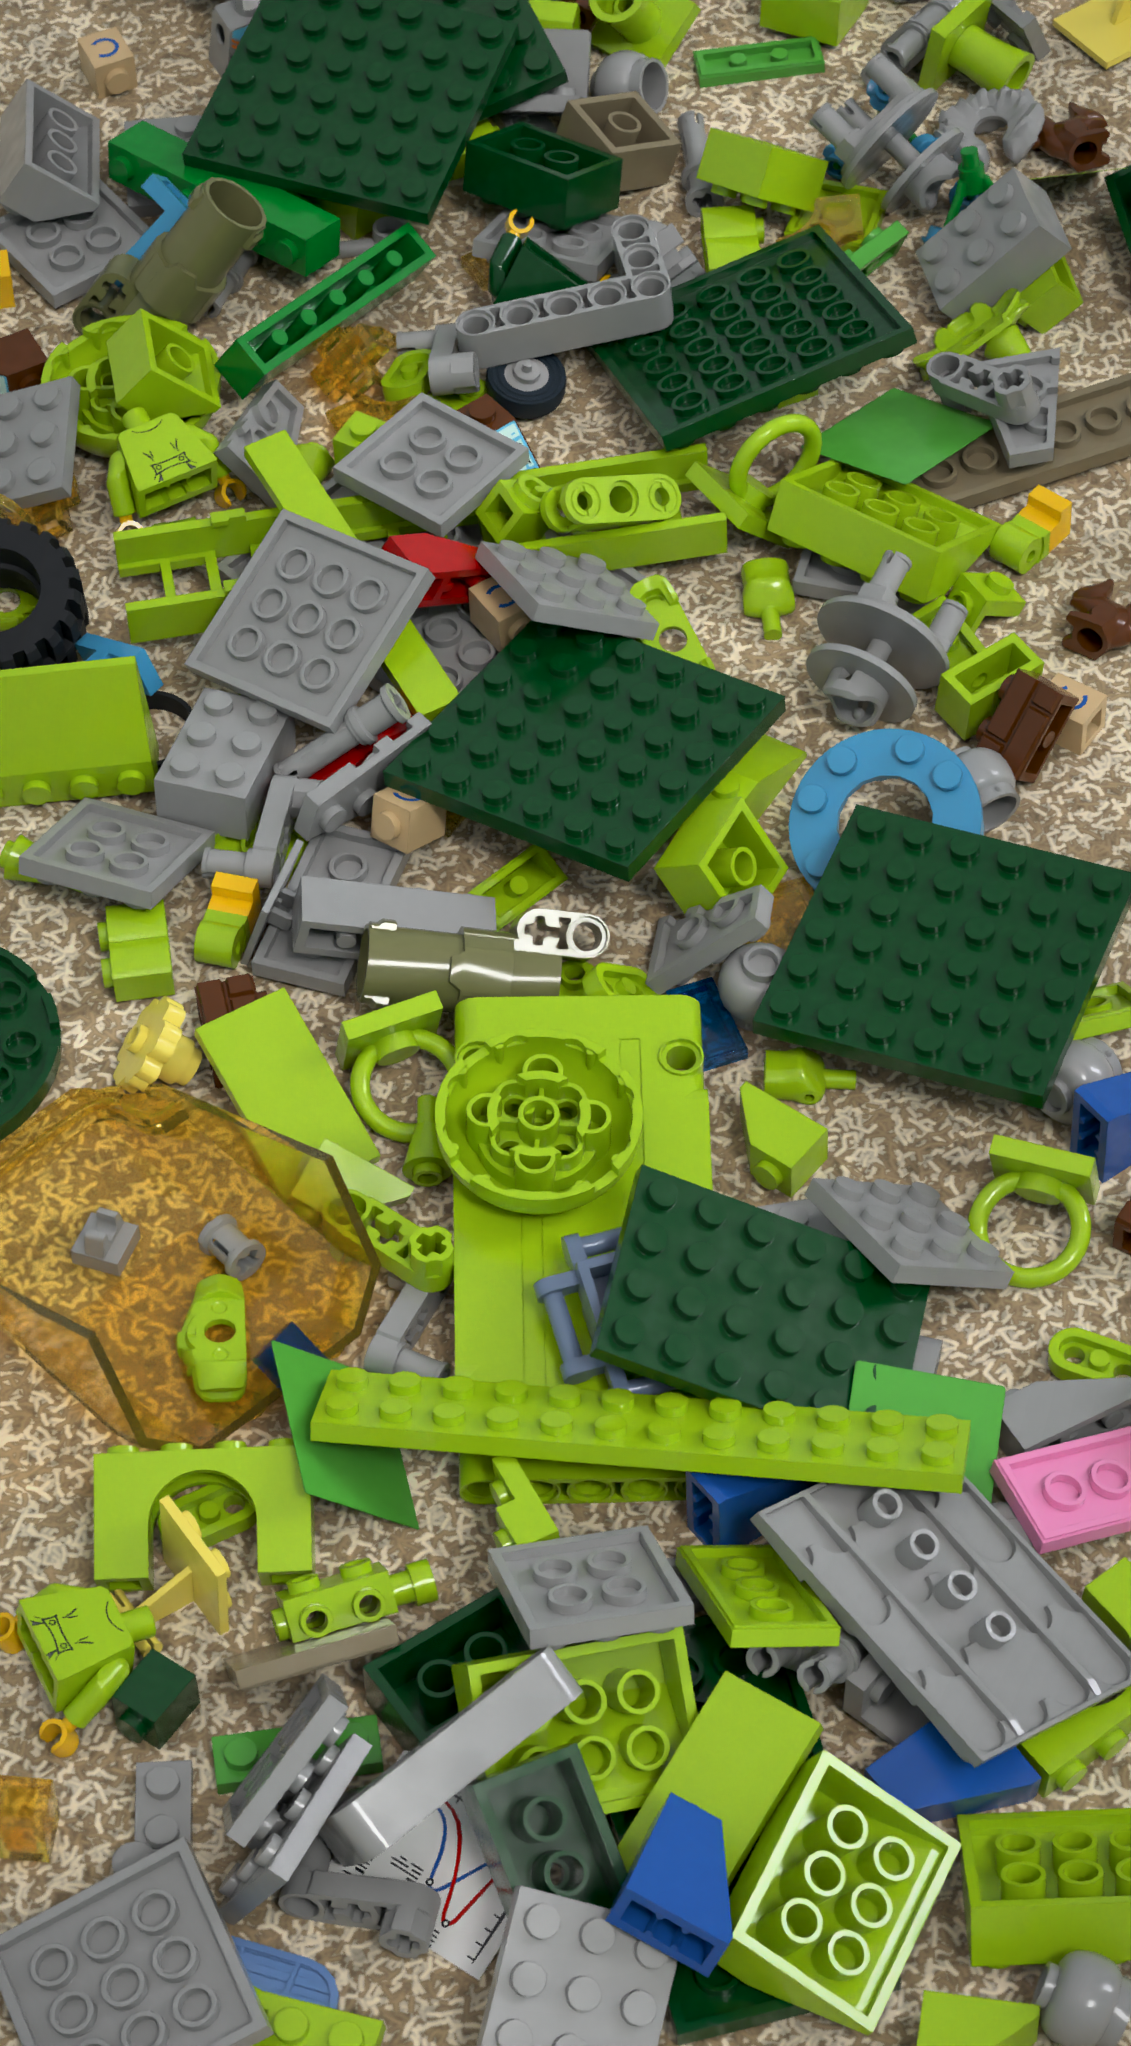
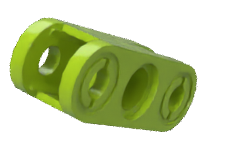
M659 473L582 477L548 489L540 501V512L543 521L555 532L601 531L654 523L672 518L680 508L681 493L678 485L672 478ZM559 500L562 511L566 517H562L557 511V503Z

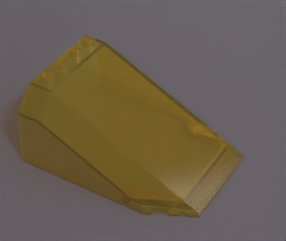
M149 1084L144 1090L145 1093L125 1094L122 1086H110L102 1089H70L0 1141V1330L114 1434L141 1448L161 1451L162 1445L168 1443H187L192 1445L193 1449L214 1448L217 1442L225 1441L227 1437L245 1423L261 1416L266 1407L283 1395L272 1349V1340L332 1360L338 1357L347 1345L361 1335L381 1262L332 1155L165 1084ZM99 1207L119 1212L123 1221L139 1226L141 1238L120 1277L73 1264L70 1251L91 1212L96 1213ZM229 1214L236 1219L238 1229L250 1240H258L264 1245L266 1256L259 1269L253 1275L240 1281L245 1297L247 1386L245 1393L236 1402L210 1403L202 1400L196 1394L192 1376L187 1377V1367L178 1356L175 1341L177 1333L182 1330L184 1319L193 1301L197 1284L201 1280L215 1274L227 1275L225 1273V1266L214 1255H205L199 1249L198 1237L208 1222L215 1219L218 1215ZM224 1324L214 1325L205 1332V1336L213 1342H225L235 1335L234 1329Z

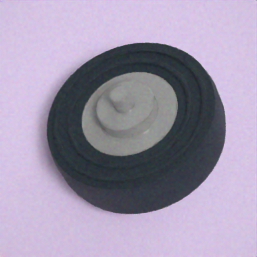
M554 354L489 367L486 372L485 386L487 394L513 417L534 419L550 414L560 405L565 395L567 379L562 362Z

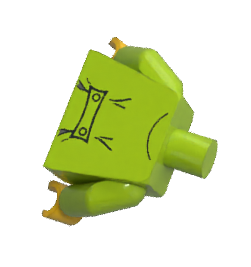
M136 407L124 414L121 422L125 431L120 432L116 437L117 451L110 456L106 481L113 516L119 517L120 526L115 532L123 531L124 528H143L138 522L133 521L132 514L135 512L141 519L216 488L214 499L218 506L222 508L231 507V501L226 495L227 487L234 491L236 498L240 501L245 498L247 492L245 484L239 479H231L229 474L231 470L214 454L220 443L213 434L193 424H185L174 413H168L151 420L144 408Z
M51 1583L34 1596L19 1600L16 1616L7 1612L0 1613V1648L9 1654H16L25 1648L55 1713L63 1711L65 1715L62 1720L56 1718L48 1719L39 1728V1736L46 1743L54 1740L58 1734L62 1733L60 1740L51 1748L52 1754L62 1758L71 1756L77 1750L79 1736L75 1729L77 1727L84 1729L110 1701L112 1695L133 1671L134 1643L156 1636L154 1618L146 1605L120 1613L109 1590L102 1586L84 1588Z

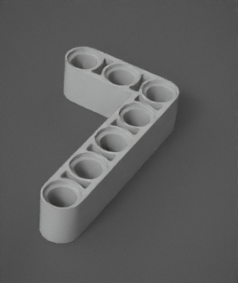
M631 214L619 217L612 224L614 259L619 277L464 311L456 319L459 353L475 351L479 369H485L667 328L674 320L671 282L648 219L641 215Z
M549 1645L545 1646L522 1662L367 1786L343 1793L318 1834L343 1867L365 1864L371 1861L574 1701L583 1692L582 1688Z

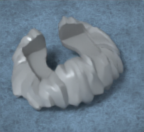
M1005 85L999 91L995 88L989 91L985 88H980L975 95L969 94L966 99L959 97L956 106L952 105L946 111L941 109L938 118L939 129L934 130L933 135L935 138H939L953 128L957 127L960 129L964 137L952 155L953 159L958 164L962 163L960 150L967 146H975L978 148L979 160L984 163L986 173L990 165V155L986 144L979 140L975 133L996 131L999 127L1004 128L1007 124L1008 128L1002 139L1003 151L1008 159L1018 164L1026 158L1042 131L1045 122L1044 108L1041 103L1034 100L1028 88L1023 91L1021 89H1010Z

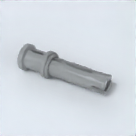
M686 111L677 120L685 168L681 173V182L683 188L688 192L685 196L686 210L690 215L697 218L701 217V208L723 206L724 200L722 195L711 192L712 183L696 178L707 141L705 121L703 115L698 112L696 123L695 112Z
M385 684L380 688V694L360 707L353 705L347 709V713L344 715L345 721L339 726L335 734L325 732L283 761L273 765L274 773L309 778L357 745H372L378 741V734L397 722L404 724L411 718L406 702L391 684Z

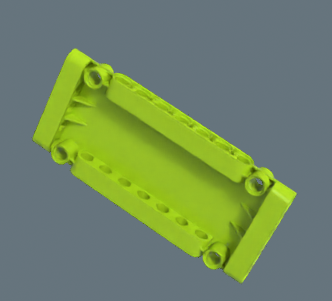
M687 995L474 997L462 1000L456 1005L454 1010L455 1062L460 1057L465 1060L471 1054L484 1047L485 1040L514 1030L549 1028L581 1035L606 1048V1055L614 1060L623 1070L627 1068L633 1076L642 1100L643 1127L636 1155L622 1178L602 1196L570 1211L543 1215L505 1210L473 1194L453 1174L455 1376H466L473 1381L497 1383L504 1380H518L526 1385L548 1387L565 1384L559 1368L563 1364V1360L545 1305L538 1302L533 1288L537 1281L545 1277L571 1271L564 1258L561 1237L574 1233L584 1237L622 1227L636 1171L642 1164L713 1190L708 1089H704L700 1003L693 997ZM518 1109L508 1113L507 1115L511 1117H518ZM559 1109L561 1120L574 1119L572 1115ZM506 1147L503 1150L509 1152V1149L512 1147ZM559 1150L562 1152V1155L570 1154L569 1151ZM599 1254V1255L587 1257V1259H588V1258H592V1257H596V1256H600V1255H603V1254ZM578 1292L568 1294L564 1299L583 1356L590 1354L592 1340L582 1313V1303ZM624 1369L627 1380L642 1377V1375ZM604 1373L595 1375L582 1383L574 1384L579 1389L608 1390V1383ZM680 1389L669 1391L682 1394L687 1398L705 1399ZM459 1453V1494L463 1500L472 1504L496 1505L489 1488V1483L495 1481L492 1458L496 1456ZM516 1458L543 1504L686 1500V1471Z

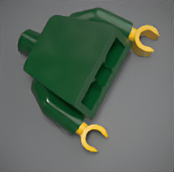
M517 209L509 214L505 222L506 233L501 235L489 261L488 291L495 299L493 304L589 284L587 280L527 237L534 225L533 217L530 218L526 228L519 229L513 224V218ZM604 275L598 281L607 280L611 275Z

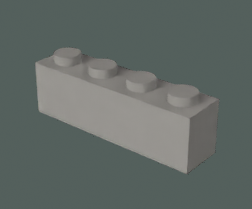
M301 875L292 906L294 953L358 960L365 925L369 921L378 922L382 918L395 920L399 927L458 933L461 926L497 930L495 898L467 893L460 894L423 888H407L372 882L364 883Z

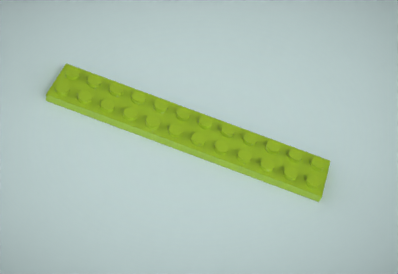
M357 1367L330 1370L310 1421L311 1441L958 1494H962L971 1431V1420L956 1419L948 1414H934L925 1417L902 1415L898 1411L888 1409L876 1412L850 1411L837 1405H828L821 1408L799 1407L785 1401L769 1402L764 1405L763 1409L742 1407L739 1400L718 1397L710 1401L708 1399L687 1398L682 1394L674 1392L648 1395L632 1393L623 1388L598 1391L579 1389L570 1384H558L548 1387L526 1385L518 1380H504L499 1383L473 1381L469 1377L459 1375L447 1378L422 1377L409 1371L394 1374L371 1373Z

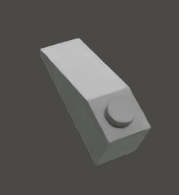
M1131 1377L1036 1381L1021 1389L1006 1391L999 1447L1008 1457L1131 1426Z

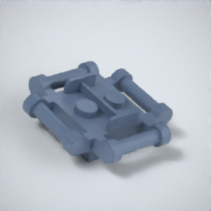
M621 1227L580 1237L578 1233L561 1237L564 1258L571 1271L545 1277L537 1281L533 1288L538 1302L545 1305L563 1360V1364L559 1368L564 1383L570 1385L579 1384L595 1375L604 1373L608 1383V1390L623 1388L632 1393L658 1395L677 1390L675 1387L644 1376L627 1380L623 1368L592 1358L589 1354L583 1356L564 1297L578 1292L582 1303V1313L593 1342L615 1252H607L616 1250ZM603 1254V1255H600V1256H596V1257H592V1258H588V1259H587V1257H591V1256Z

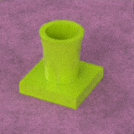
M589 0L591 11L600 19L591 32V47L608 56L621 50L635 51L644 54L648 58L659 59L664 67H666L701 9L691 0Z
M962 0L931 29L918 85L924 89L934 88L937 90L958 70L987 91L993 88L999 91L1004 85L1014 90L1021 89L1031 73L1035 56L984 31L992 0Z

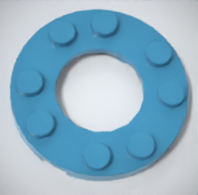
M877 729L859 733L837 743L820 756L802 778L794 795L789 816L791 850L802 875L811 888L815 891L840 840V814L848 798L863 785L873 781L901 779L915 785L928 798L933 812L932 823L984 836L985 825L983 823L981 796L974 779L961 759L934 738L904 729Z

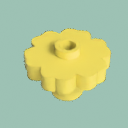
M164 996L161 1000L153 999L141 1012L137 1023L127 1033L117 1055L119 1064L113 1074L115 1085L131 1094H135L138 1090L145 1092L157 1078L168 1084L176 1082L182 1086L186 1085L193 1078L201 1063L202 1051L195 1047L192 1039L182 1035L180 1026L186 1016V1011L182 1004Z

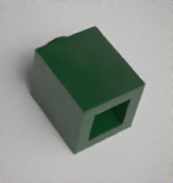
M152 1648L112 1695L117 1728L131 1741L141 1743L145 1740L160 1750L200 1704L196 1675Z

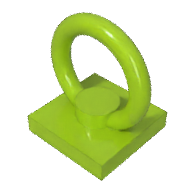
M786 414L776 417L754 431L736 453L729 474L698 461H695L685 474L721 512H725L726 517L738 529L787 549L791 546L783 543L781 536L767 530L773 510L772 505L775 503L781 480L767 488L760 481L749 475L748 472L756 456L767 444L779 436L791 432H797L803 436L804 446L797 463L785 477L816 466L822 450L821 431L814 420L802 414Z
M436 990L341 1022L335 1055L342 1071L352 1068L350 1092L353 1104L362 1120L373 1131L393 1141L410 1143L417 1123H404L394 1120L378 1108L370 1090L371 1074L376 1064L387 1066L401 1062L413 1056L419 1049L433 1054L442 1062L447 1072L455 1063V1047L437 1034L443 1006Z
M994 1134L989 1156L995 1179L990 1181L975 1198L968 1215L969 1228L981 1240L990 1243L988 1237L990 1214L1003 1197L1014 1191L1027 1200L1041 1204L1058 1205L1061 1202L1068 1212L1071 1225L1070 1237L1063 1252L1053 1261L1034 1268L1017 1267L1004 1261L1014 1271L1008 1284L1009 1286L1031 1289L1054 1284L1069 1275L1079 1265L1088 1249L1092 1226L1087 1204L1095 1205L1100 1189L1096 1158Z

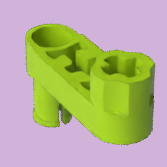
M354 1189L340 1190L329 1199L328 1228L333 1234L332 1253L338 1261L351 1264L360 1260L359 1254L365 1255L423 1292L435 1293L444 1290L451 1284L454 1279V1247L452 1245V1234L446 1228L439 1225L419 1227L372 1196L368 1197ZM372 1221H375V1228L371 1226ZM394 1235L399 1236V1243L393 1240H389L386 1244L380 1243V1236L385 1239H390Z

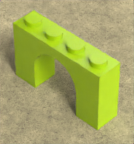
M293 1438L273 1439L268 1442V1446L247 1447V1444L242 1441L227 1440L217 1442L214 1448L193 1449V1446L187 1443H168L161 1446V1451L139 1452V1448L136 1446L117 1445L109 1447L107 1453L93 1454L94 1581L97 1586H102L108 1589L109 1592H115L114 1590L122 1589L124 1592L154 1591V1529L160 1514L159 1500L168 1495L172 1499L180 1492L199 1485L227 1487L239 1493L253 1506L257 1518L258 1576L262 1586L286 1585V1582L290 1579L316 1573L314 1496L304 1491Z
M1124 1557L1084 1587L1082 1601L1131 1651V1562ZM1131 1686L1126 1688L1122 1694L1112 1701L1090 1707L1016 1746L1041 1776L1038 1793L1043 1798L1058 1787L1063 1792L1070 1790L1085 1776L1088 1771L1087 1765L1099 1756L1104 1760H1109L1127 1744L1129 1740L1127 1735L1131 1733Z

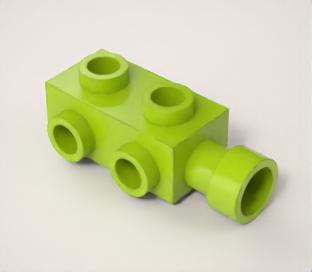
M361 1558L340 1565V1573L319 1579L317 1573H312L290 1579L286 1582L288 1589L275 1592L279 1608L270 1610L278 1641L290 1639L293 1643L310 1638H321L330 1632L360 1623L375 1622L381 1617L399 1612L398 1607L414 1602L418 1607L438 1601V1591L427 1559L406 1564L405 1571L389 1575L388 1570L380 1562L372 1564L370 1558ZM369 1595L368 1599L364 1603L360 1604L361 1599ZM317 1611L314 1617L307 1619L310 1613Z

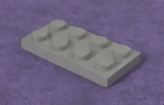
M341 825L331 833L324 832L309 840L287 888L297 892L301 875L397 886L411 852L405 854L370 837V831ZM280 905L279 909L292 914V909ZM269 924L251 961L252 974L255 976L342 997L346 996L357 972L358 965L357 959L294 953L293 928L291 927V930L287 931L272 924Z

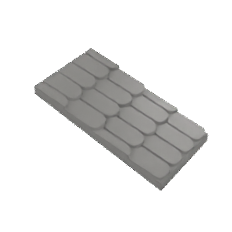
M965 1476L962 1494L820 1482L757 1512L750 1518L800 1582L804 1580L807 1582L845 1631L859 1639L913 1707L918 1705L962 1760L971 1763L974 1768L1131 1686V1651Z

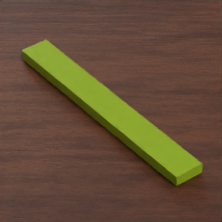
M285 429L244 446V457L280 512L282 509L288 510L356 538ZM409 620L381 667L406 702L412 715L414 716L420 712L429 721H432L459 692L412 621Z

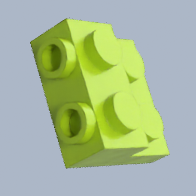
M503 1456L492 1458L495 1481L489 1483V1488L498 1506L495 1508V1519L499 1530L493 1532L497 1548L560 1538L559 1530L515 1457Z

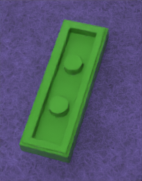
M811 36L693 51V63L700 88L825 72V62L819 41Z

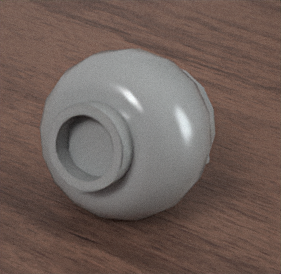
M631 50L617 51L605 57L593 74L590 82L592 97L637 91L656 114L663 109L668 97V77L661 61L656 58H648L642 53Z
M969 746L957 748L953 752L965 764L978 787L983 808L984 833H987L1006 822L1020 805L1021 798L1015 790L1016 779L1014 773L1003 756L992 749L984 747L971 748Z
M748 943L732 951L721 965L718 978V992L728 1017L735 1025L747 1031H753L752 1020L786 952L785 949L772 943Z
M1094 1037L1072 1040L1044 1108L1041 1110L1058 1122L1072 1125L1074 1090L1084 1084L1123 1074L1120 1061L1114 1051L1105 1042Z
M1088 1950L1071 1952L1065 1955L1058 1965L1049 1961L1039 1977L1032 1998V2004L1040 2005L1039 2020L1044 2033L1061 2046H1117L1131 2016V1979L1128 1976H1122L1121 1970L1112 1960Z

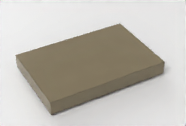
M384 1616L375 1622H364L330 1632L321 1638H310L296 1643L288 1639L227 1657L223 1660L229 1679L239 1690L247 1691L398 1646L397 1643H400L395 1623Z

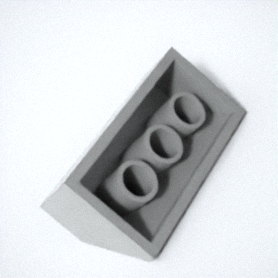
M27 78L0 116V203L9 213L19 217L24 216L33 222L95 211L100 205V119Z

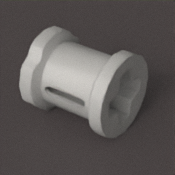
M229 1214L218 1215L215 1219L208 1222L198 1237L199 1249L205 1255H214L225 1266V1273L237 1278L239 1281L253 1275L259 1269L266 1256L264 1245L258 1240H250L238 1229L236 1219Z

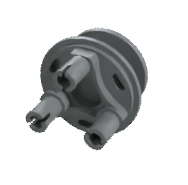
M879 52L866 64L863 72L889 96L888 105L872 119L855 103L852 97L844 102L845 107L841 105L836 111L827 102L814 113L809 124L814 126L836 148L834 153L844 162L841 169V184L846 189H851L865 181L893 157L906 170L885 195L881 208L886 213H892L910 200L921 212L929 211L937 204L938 193L942 184L946 180L959 177V164L951 156L960 145L964 134L957 127L953 128L935 140L922 153L918 152L907 140L914 134L933 109L938 99V92L934 88H921L913 79L907 78L882 52Z
M892 550L884 552L869 583L864 582L858 595L833 597L827 600L818 612V627L827 643L817 645L811 650L806 659V669L815 685L830 698L837 719L852 726L870 727L874 726L878 720L892 723L909 719L917 707V696L914 689H929L938 686L940 675L949 670L947 653L968 614V610L962 604L946 599L928 628L915 616L899 608L897 605L899 599L895 594L907 571L910 570L912 562L905 554L898 551L895 554Z

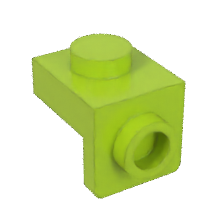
M995 571L990 573L961 572L947 596V599L959 602L968 610L965 622L974 634L985 616L1016 617L1021 613L1026 604V601L1013 588L1014 583L1004 574Z

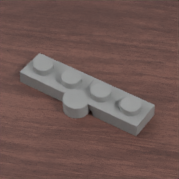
M192 1760L136 1763L134 1841L125 1843L113 1854L111 1863L114 1873L183 1836L192 1846Z

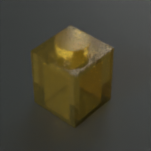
M0 1775V1858L50 1863L60 1818V1809L53 1779Z

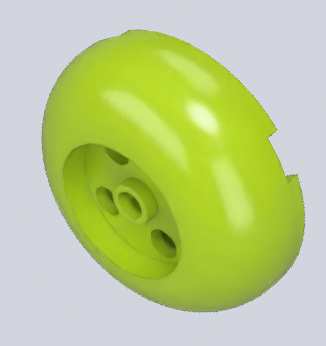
M133 315L111 317L83 327V335L67 345L61 342L53 350L42 371L41 384L72 376L81 387L76 446L105 458H110L117 451L116 437L120 432L125 431L121 420L126 413L116 403L106 341ZM156 316L164 320L165 322L177 327L178 329L188 333L189 335L199 339L195 335L188 332L186 324H183L176 320L173 321L165 317ZM204 338L201 341L210 345L212 361L214 366V364L218 360V356L210 342L206 338ZM214 366L217 388L220 397L221 373ZM213 413L182 417L181 419L185 424L190 423L203 429Z
M549 1028L519 1029L485 1040L484 1047L471 1054L465 1060L460 1057L453 1064L440 1085L435 1103L437 1141L446 1164L456 1178L468 1190L484 1201L505 1210L524 1214L544 1215L570 1211L602 1196L622 1178L631 1165L639 1147L643 1127V1106L640 1092L628 1069L623 1070L614 1060L607 1056L606 1048L600 1044L572 1032ZM518 1109V1117H511L507 1115L508 1113ZM559 1109L572 1115L574 1119L561 1120ZM506 1147H512L509 1149V1152L503 1150ZM559 1150L569 1151L570 1154L562 1155V1152Z

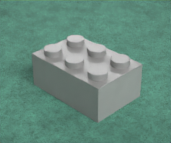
M1013 167L915 252L939 310L950 318L955 319L962 313L969 312L970 306L975 302H982L990 307L994 306L1010 288H1016L1021 293L1072 248L1046 190Z
M204 687L154 778L157 816L215 831V835L218 833L220 836L239 840L246 839L248 841L251 831L256 827L263 812L270 783L275 774L273 765L292 755L296 748L295 718L259 700L255 701L243 695Z

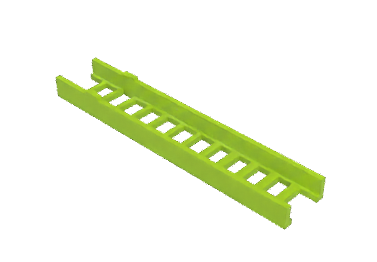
M700 443L682 449H673L668 452L665 449L522 470L518 471L510 479H518L520 475L528 474L537 477L553 488L582 477L659 473L672 478L678 485L680 493L699 490L685 474L695 461L708 465V451L706 444ZM361 495L331 499L356 538L360 541L426 531ZM559 500L558 503H557V508H558L560 511H562V508H561V505H560V500ZM278 507L245 512L244 508L211 512L210 518L113 532L119 577L161 572L165 597L125 603L131 644L204 633L238 578L224 580V588H222L217 558L250 553L252 558L280 513ZM477 508L455 526L478 523L482 541L496 543L475 513ZM679 508L672 518L660 522L595 532H571L572 535L549 539H546L544 534L540 540L519 543L526 549L540 551L541 547H551L561 551L566 556L578 558L582 553L591 554L605 561L606 568L610 571L727 553V518L725 512L682 518ZM206 565L210 590L176 595L172 570Z

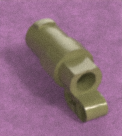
M211 177L198 185L189 195L187 209L171 230L157 236L140 260L130 254L115 255L107 263L89 287L72 315L75 329L83 335L82 328L89 324L111 317L134 315L140 308L154 316L165 317L181 323L191 324L199 321L225 289L226 275L246 250L250 251L257 246L263 237L267 218L257 199L244 187L225 178ZM116 280L123 283L118 292L111 287ZM92 308L100 310L103 315L95 313Z
M544 908L531 909L517 916L511 923L509 932L461 926L458 933L399 927L397 922L392 919L382 918L378 922L369 921L364 927L359 950L356 978L357 1001L361 1005H368L372 1010H378L436 990L443 1006L442 1012H449V1018L454 1021L456 1005L467 998L559 996L562 960L581 962L601 955L608 947L610 941L609 929L600 917L592 914ZM536 920L537 929L552 932L560 929L558 938L544 937L533 944V937L525 934L524 928L534 924ZM577 925H584L592 930L595 942L590 951L580 950L573 942V932Z

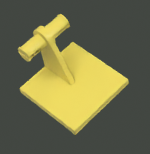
M1089 0L1053 19V27L1105 69L1131 57V0Z
M168 1495L159 1500L163 1561L175 1576L136 1608L146 1605L152 1613L154 1622H157L194 1601L218 1634L222 1635L229 1631L228 1609L232 1607V1600L227 1591V1578L231 1576L229 1566L217 1548L209 1550L203 1542L200 1527L194 1516L188 1510L181 1512ZM122 1589L114 1590L115 1597L110 1592L120 1613L135 1609ZM156 1636L134 1643L143 1658L152 1648L159 1653L163 1649V1644Z

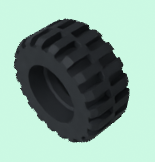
M0 518V588L22 590L38 599L36 607L23 622L11 629L0 632V670L76 662L78 657L75 643L87 633L86 627L89 624V612L79 570L75 566L74 558L67 548L60 547L58 539L51 533L43 531L39 535L36 525L20 521L19 526L12 525L11 519Z

